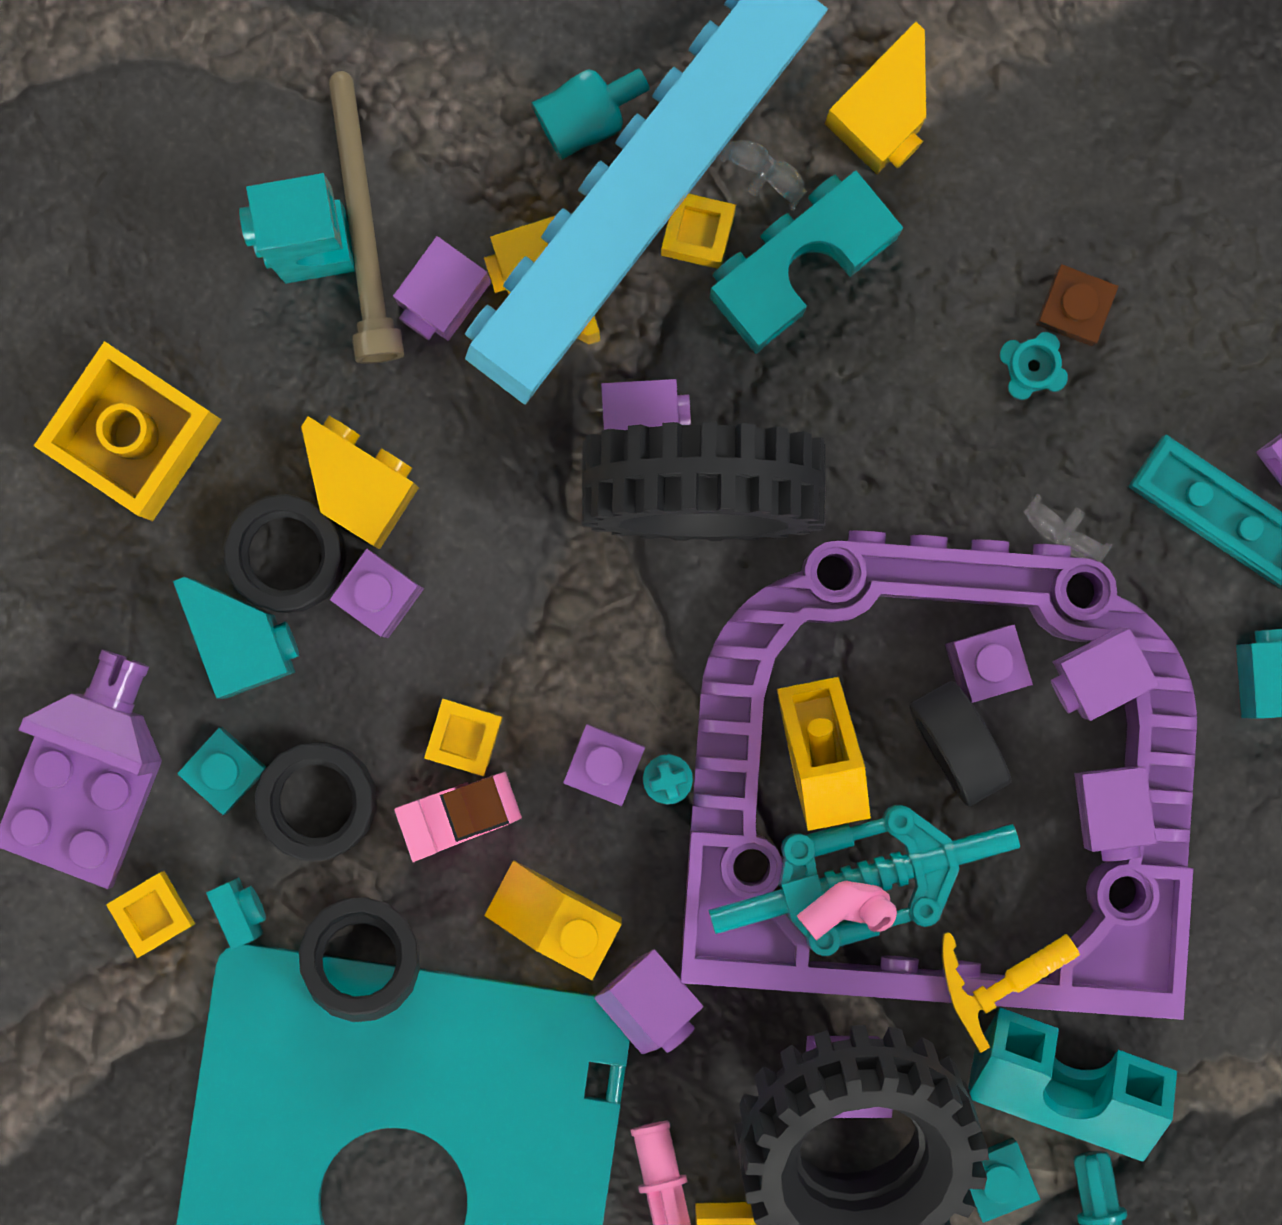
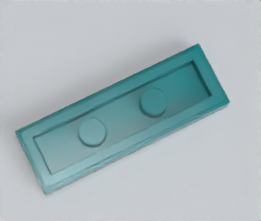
M1168 435L1162 436L1128 487L1279 589H1282V512Z

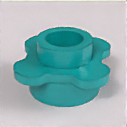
M1042 332L1036 339H1030L1024 343L1010 340L1002 346L999 356L1000 360L1008 366L1011 378L1008 384V391L1011 396L1019 400H1025L1035 391L1048 389L1051 392H1058L1064 388L1068 380V374L1066 370L1061 368L1062 359L1058 351L1060 342L1055 335L1049 332ZM1032 360L1039 363V369L1036 372L1028 368V363Z

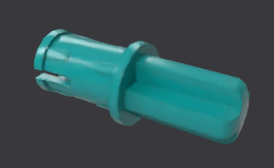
M671 754L660 755L651 760L646 766L643 775V784L647 794L653 800L662 804H675L683 800L690 792L693 783L692 771L688 764L680 757Z
M1096 1150L1076 1155L1073 1162L1082 1212L1077 1215L1078 1223L1080 1225H1123L1122 1220L1126 1219L1128 1215L1127 1210L1119 1206L1111 1156L1106 1151Z

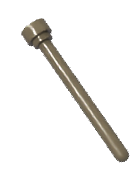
M337 71L330 77L329 87L362 321L357 323L358 333L352 336L355 361L362 364L382 363L404 356L402 334L400 329L394 328L393 319L386 316L354 82L349 73Z

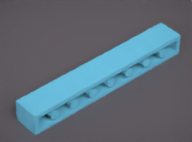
M726 0L724 5L731 10L729 15L720 26L711 20L704 26L688 49L696 57L683 73L676 67H673L664 77L652 95L659 104L649 117L645 119L637 113L631 119L615 142L623 150L613 163L608 166L600 160L585 178L578 191L586 197L577 209L571 214L562 208L541 236V239L548 246L537 260L533 262L525 256L511 272L503 284V287L511 293L497 311L487 304L474 319L465 333L472 340L465 360L526 405L813 34L828 10L818 0Z

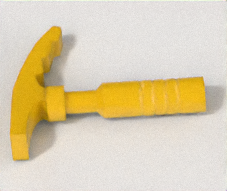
M949 932L943 934L942 962L948 992L953 1007L977 1050L982 1053L990 1048L979 1024L978 1013L980 1010L987 1014L997 1007L995 1002L1011 992L1020 993L1056 971V969L1061 968L1080 956L1078 949L1067 934L1005 972V977L989 988L979 987L972 992L973 995H968L962 989L965 982L956 970L959 964L953 951L956 947L954 937Z

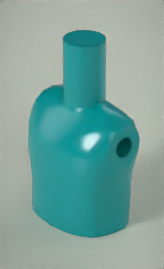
M639 68L608 85L596 71L588 69L574 76L555 91L531 102V106L554 152L560 160H563L582 148L600 143L620 132L623 127V117L619 106L650 90V87Z

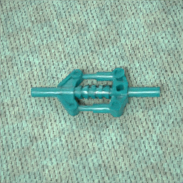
M893 805L878 820L853 827L846 823L807 835L801 833L788 835L781 845V853L784 859L778 882L780 890L710 909L708 911L715 934L787 914L788 918L806 937V942L810 949L818 955L830 956L840 946L880 935V932L871 931L866 923L844 920L835 925L817 941L812 937L797 915L835 884L842 881L876 885L884 891L892 889V884L897 883L899 887L909 884V879L914 878L916 886L907 908L897 910L896 919L890 927L911 921L917 925L928 927L940 919L960 870L959 865L1020 848L1019 838L1014 825L1010 824L952 841L951 838L910 808L902 805ZM888 832L905 846L907 854L901 855L899 851L889 854L890 859L885 860L883 856L873 858L872 864H868L865 860L856 863L857 868L851 869V866L847 865L840 867V873L835 874L833 870L823 873V878L818 877L815 857L855 846L854 841Z

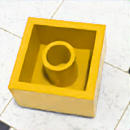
M104 341L34 444V447L137 516L154 521L222 419Z

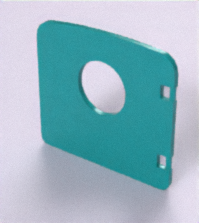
M249 943L233 950L229 947L219 956L215 968L176 1225H325L321 1211V1188L331 1161L344 1146L355 1138L384 1128L408 1129L424 1134L440 1144L451 1155L461 1171L466 1186L467 1214L464 1225H603L630 1040L594 999L595 994L420 969L413 992L397 1010L378 1020L351 1022L331 1016L313 1000L300 974L299 951ZM323 954V969L329 983L340 992L351 996L371 995L382 989L392 978L396 965ZM589 1062L611 1065L606 1099L584 1096Z

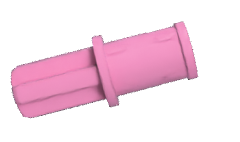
M659 1121L632 1128L631 1134L634 1136L644 1182L638 1188L640 1193H646L653 1225H691L682 1187L683 1184L687 1183L686 1175L679 1174L669 1130V1121Z

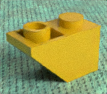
M307 416L301 428L320 513L374 547L381 549L419 489L414 482L407 479L412 467L382 448L374 458L356 447L355 443L360 435L331 416L327 417L323 425Z

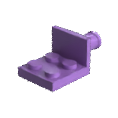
M102 649L98 658L100 661L85 694H70L23 718L19 731L34 736V739L0 824V848L100 887L110 889L115 884L162 760L144 717L132 712L135 706L133 704L143 677L147 675L149 666L136 660H126L127 657Z

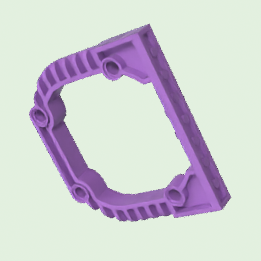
M849 531L848 541H830L816 547L804 560L800 572L779 579L761 589L733 614L723 627L710 652L703 674L700 694L680 964L681 983L952 1003L944 969H918L919 959L881 956V966L809 961L810 948L806 942V937L786 914L715 934L708 910L773 892L779 884L783 864L782 857L770 841L756 834V806L763 707L775 658L804 622L835 623L851 620L869 610L878 597L1028 607L1039 626L1052 636L1069 641L1092 642L1119 627L1131 629L1159 686L1125 703L1127 719L1125 767L1136 765L1147 767L1157 844L1140 846L1141 857L1106 861L1097 866L1090 874L1086 885L1087 900L1094 912L1071 937L1080 956L1061 968L1056 969V971L1049 974V978H1042L1020 993L1011 992L995 1002V1004L1001 1007L1184 1020L1193 868L1188 867L1197 733L1195 695L1186 666L1174 643L1146 612L1130 601L1117 596L1116 580L1110 569L1095 560L1070 557L1071 547L1064 545L1034 544L1033 555L1009 553V542L972 540L971 550L948 549L947 537L910 535V546L885 544L886 533ZM834 556L842 559L847 564L850 577L843 589L833 591L825 588L820 583L817 577V568L823 558ZM1075 574L1088 578L1094 588L1093 600L1084 609L1073 605L1067 597L1066 587L1068 581ZM747 849L759 850L767 857L768 867L766 873L756 882L741 881L734 874L733 864L735 858L739 853ZM1129 876L1135 884V898L1129 906L1123 909H1115L1109 900L1110 886L1120 877ZM957 960L959 966L956 970L965 982L962 989L968 995H973L972 992L981 986L987 989L1005 977V975L980 973V963Z

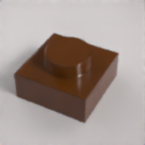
M1061 264L1056 270L1036 325L1093 347L1098 342L1119 286Z

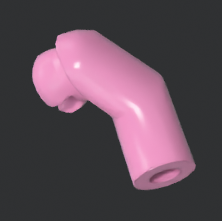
M842 881L835 884L800 912L797 917L817 941L842 920L866 923L873 932L884 931L894 923L897 910L896 906L890 902V895L879 886Z

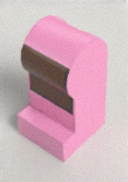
M506 771L470 784L468 782L394 809L412 862L522 818Z

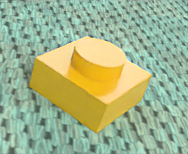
M688 194L668 220L661 247V256L718 269L723 263L736 205Z
M442 699L424 758L485 776L503 716Z
M165 871L156 874L106 904L137 958L195 925L194 920Z

